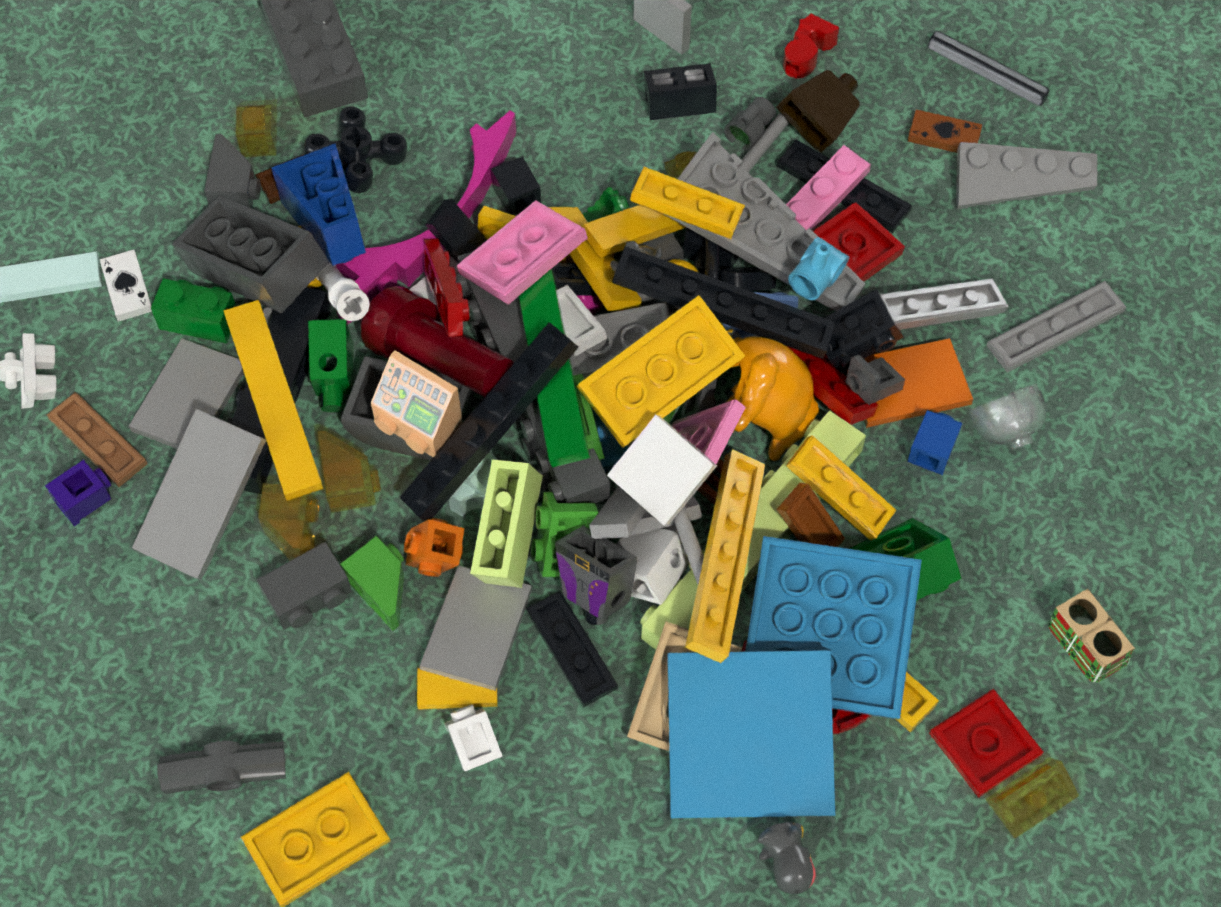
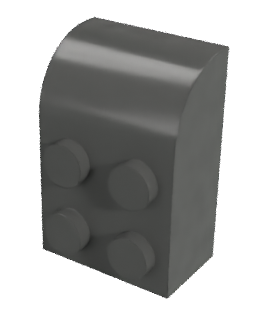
M364 356L341 417L343 427L353 437L370 446L431 461L433 459L432 456L425 452L423 454L415 452L406 444L404 439L394 433L393 435H388L376 426L371 401L388 361ZM432 372L458 388L462 422H464L471 414L474 406L473 391L443 374Z

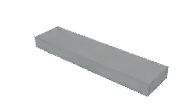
M993 278L881 294L900 330L994 316L1005 312L1008 308Z
M1103 281L989 340L986 346L1008 373L1123 313L1126 306L1106 281Z

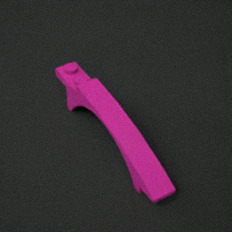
M511 110L487 131L477 123L469 129L473 142L471 149L474 155V168L469 185L457 204L468 218L472 216L481 204L492 184L491 169L504 162L516 135L515 113ZM428 229L411 239L396 244L365 248L366 253L354 257L347 263L336 264V267L344 278L352 279L358 284L359 288L367 295L370 304L372 299L382 290L396 286L397 280H400L408 287L411 286L424 272V239H435L436 237ZM441 244L443 251H445L446 248Z

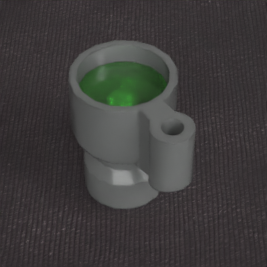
M756 97L745 110L739 111L725 126L724 133L728 141L733 143L738 139L745 143L742 149L745 151L750 150L763 135L764 126L775 117V107L766 98Z

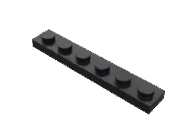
M626 246L612 280L613 284L680 308L700 295L719 322L763 338L776 340L785 346L821 359L824 358L835 325L834 321Z
M549 322L399 498L423 521L432 520L579 347Z

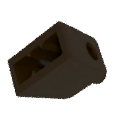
M825 70L792 90L776 108L815 150L822 153L839 137L859 108V100L852 94L858 88V83L851 74L844 73L837 78L832 71Z

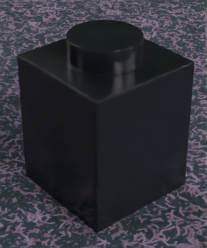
M523 156L512 161H505L491 169L493 189L508 214L514 216L520 214L535 200L541 203L540 185Z

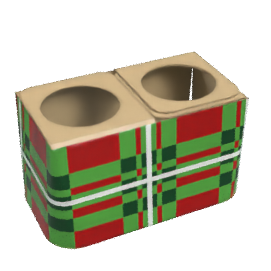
M1089 589L1082 591L1057 606L1048 623L1052 634L1086 678L1092 682H1100L1128 665L1135 649ZM1073 605L1084 607L1094 619V622L1087 625L1076 623L1070 617L1069 608ZM1103 631L1119 653L1110 657L1100 654L1093 644L1095 635Z

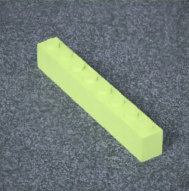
M830 410L821 421L815 419L804 434L805 439L813 435L848 467L862 452L866 438L865 434ZM805 439L799 446L793 444L783 456V464L776 472L770 470L762 479L741 593L758 574L763 536L788 539L792 534V531L776 509L799 483H805L786 467ZM814 491V493L816 494V496L818 497V499L821 500L822 497H820V496ZM690 565L689 569L691 570L683 579L680 578L666 600L658 607L652 605L641 619V639L655 650L665 622L689 629L698 588Z

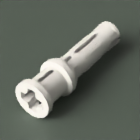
M329 262L316 278L328 290V300L331 305L336 308L339 315L345 320L357 321L363 318L370 306L367 295L359 288L355 281L344 278L336 265L332 266Z

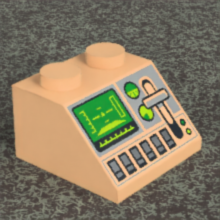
M394 350L388 359L371 401L374 422L384 433L388 435H393L394 433L404 439L406 444L419 454L425 452L434 457L463 423L458 388Z

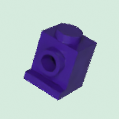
M84 459L45 485L53 501L73 526L79 524L81 519L111 500L107 491L112 486L99 467L93 471Z

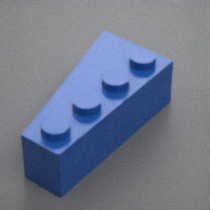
M336 143L272 167L281 203L302 229L311 232L332 266L339 263H347L354 257L366 253Z

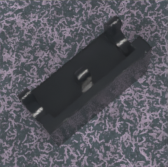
M711 63L644 71L646 102H648L650 120L716 113L717 84Z

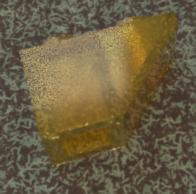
M263 483L258 516L260 524L267 537L291 561L314 548V535L309 534L311 522L317 523L319 502L318 500H313L312 493L286 501L281 484Z

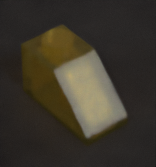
M277 99L243 101L237 106L236 137L241 154L244 157L277 155Z
M325 430L318 431L326 495L331 513L376 505L375 493L382 492L378 469L370 470L368 457Z

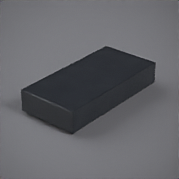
M445 199L425 224L457 262L458 256L475 251L487 241L453 199Z

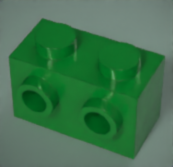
M163 278L152 303L151 311L160 330L227 344L231 332L223 310L236 307L232 293L223 288H207L194 285L186 280L174 281Z

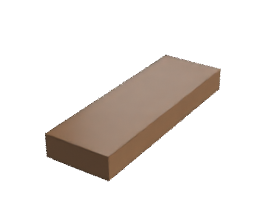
M76 392L47 414L48 419L99 467L118 488L148 464L146 459Z

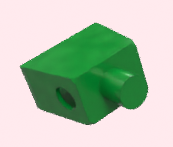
M345 319L308 321L310 382L316 396H321V410L330 413L340 412L343 410V395H350L353 388L354 343ZM326 357L337 358V366L334 370L326 371Z

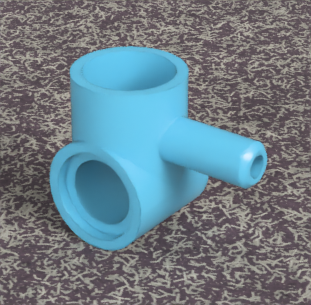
M817 237L807 248L799 264L789 275V284L801 297L808 300H816L827 287H831L847 265L849 256L822 238Z

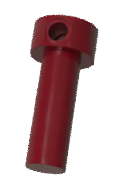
M392 286L382 290L370 302L368 312L361 322L362 340L365 347L373 353L381 355L388 360L395 350L415 363L421 362L483 397H486L514 364L509 358L465 335L448 337L444 324L440 322L437 306L429 299L417 296L406 287Z

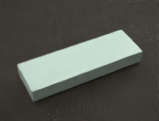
M97 251L0 267V303L102 286L100 261Z

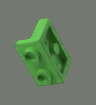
M544 492L542 506H537L536 509L537 539H532L530 547L531 559L533 562H537L542 577H560L555 542L583 525L590 529L589 525L598 514L595 503H557L553 492Z

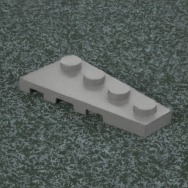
M960 142L958 146L956 210L978 205L999 204L1005 201H1020L1033 199V197L1089 191L1097 187V154Z

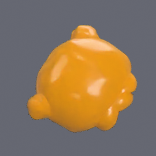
M736 337L733 340L745 357L732 366L741 367V378L731 389L734 394L726 402L736 399L746 408L734 431H743L750 422L768 430L773 436L769 445L768 455L772 461H777L787 449L804 436L807 428L819 413L818 403L813 396L812 376L803 360L784 344L763 337Z

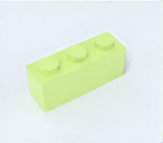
M492 460L470 572V574L486 584L522 588L543 477L529 463Z

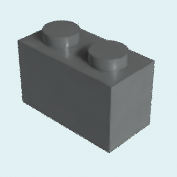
M326 542L257 579L263 597L283 630L290 626L298 628L307 624L312 619L313 613L324 607L331 609L339 606L347 599V594L352 592L347 575Z

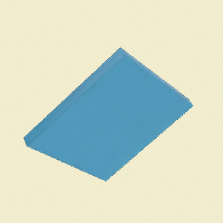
M763 536L745 652L830 650L832 709L899 720L922 560Z
M830 650L729 652V657L722 663L696 652L667 653L671 818L835 816Z

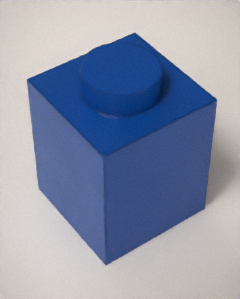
M927 410L911 447L907 462L943 475L962 423L954 420L947 414L934 413Z

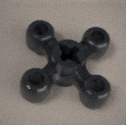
M346 107L339 114L338 128L341 133V139L332 142L322 134H312L304 142L303 154L306 155L336 143L342 168L346 170L345 178L350 191L360 194L365 193L372 186L373 170L370 166V160L381 158L386 164L398 165L406 158L407 142L398 133H388L380 141H373L370 132L365 129L366 117L364 112L357 107Z

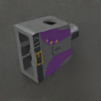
M584 525L555 542L563 594L568 600L585 609V620L589 624H604L607 622L608 616L628 604L631 599L637 556L606 538H592L590 529Z

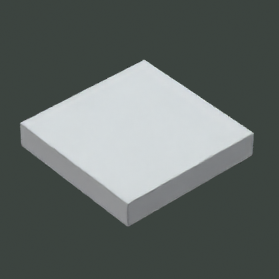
M655 415L607 476L661 524L668 526L717 465L661 416Z

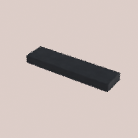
M796 139L777 161V167L807 183L830 158ZM865 178L840 202L846 207L856 202L891 233L897 229L912 209L910 203Z

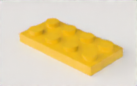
M698 295L580 382L576 387L621 447L624 448L640 435L655 415H659L662 418L666 417L742 360L745 355L700 295Z

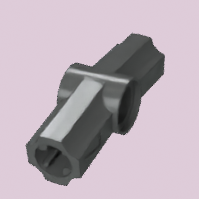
M217 741L205 745L201 751L160 757L159 764H157V774L161 791L165 794L206 788L210 791H228L241 787L242 783L286 779L284 742L240 745L235 741Z

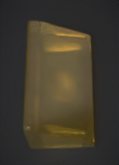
M1047 758L985 800L1015 839L1077 798L1079 794L1063 762Z

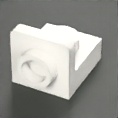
M469 705L450 713L452 720L445 722L444 725L450 734L463 771L502 757L485 710H475L473 705Z

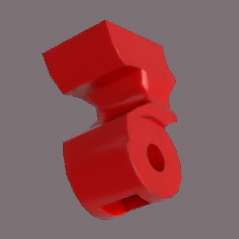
M812 13L806 18L800 19L798 29L794 34V40L790 41L785 47L784 72L792 78H804L810 75L817 64L818 48L825 51L837 45L839 27Z

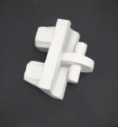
M26 333L22 335L23 348L20 349V360H16L15 353L8 352L4 355L5 360L0 361V380L5 382L6 388L15 389L17 381L21 380V409L33 407L35 400L54 399L56 394V376L36 374V369H54L55 346L37 344L34 340V334Z

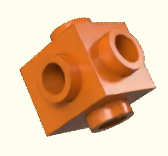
M438 518L428 519L414 526L407 533L404 541V552L407 553L405 565L418 568L419 574L431 577L441 576V573L459 566L463 552L464 528L450 525L447 521Z

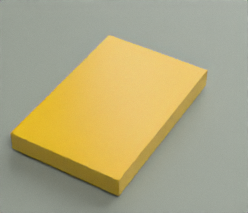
M349 772L241 836L281 907H285L390 842V838Z

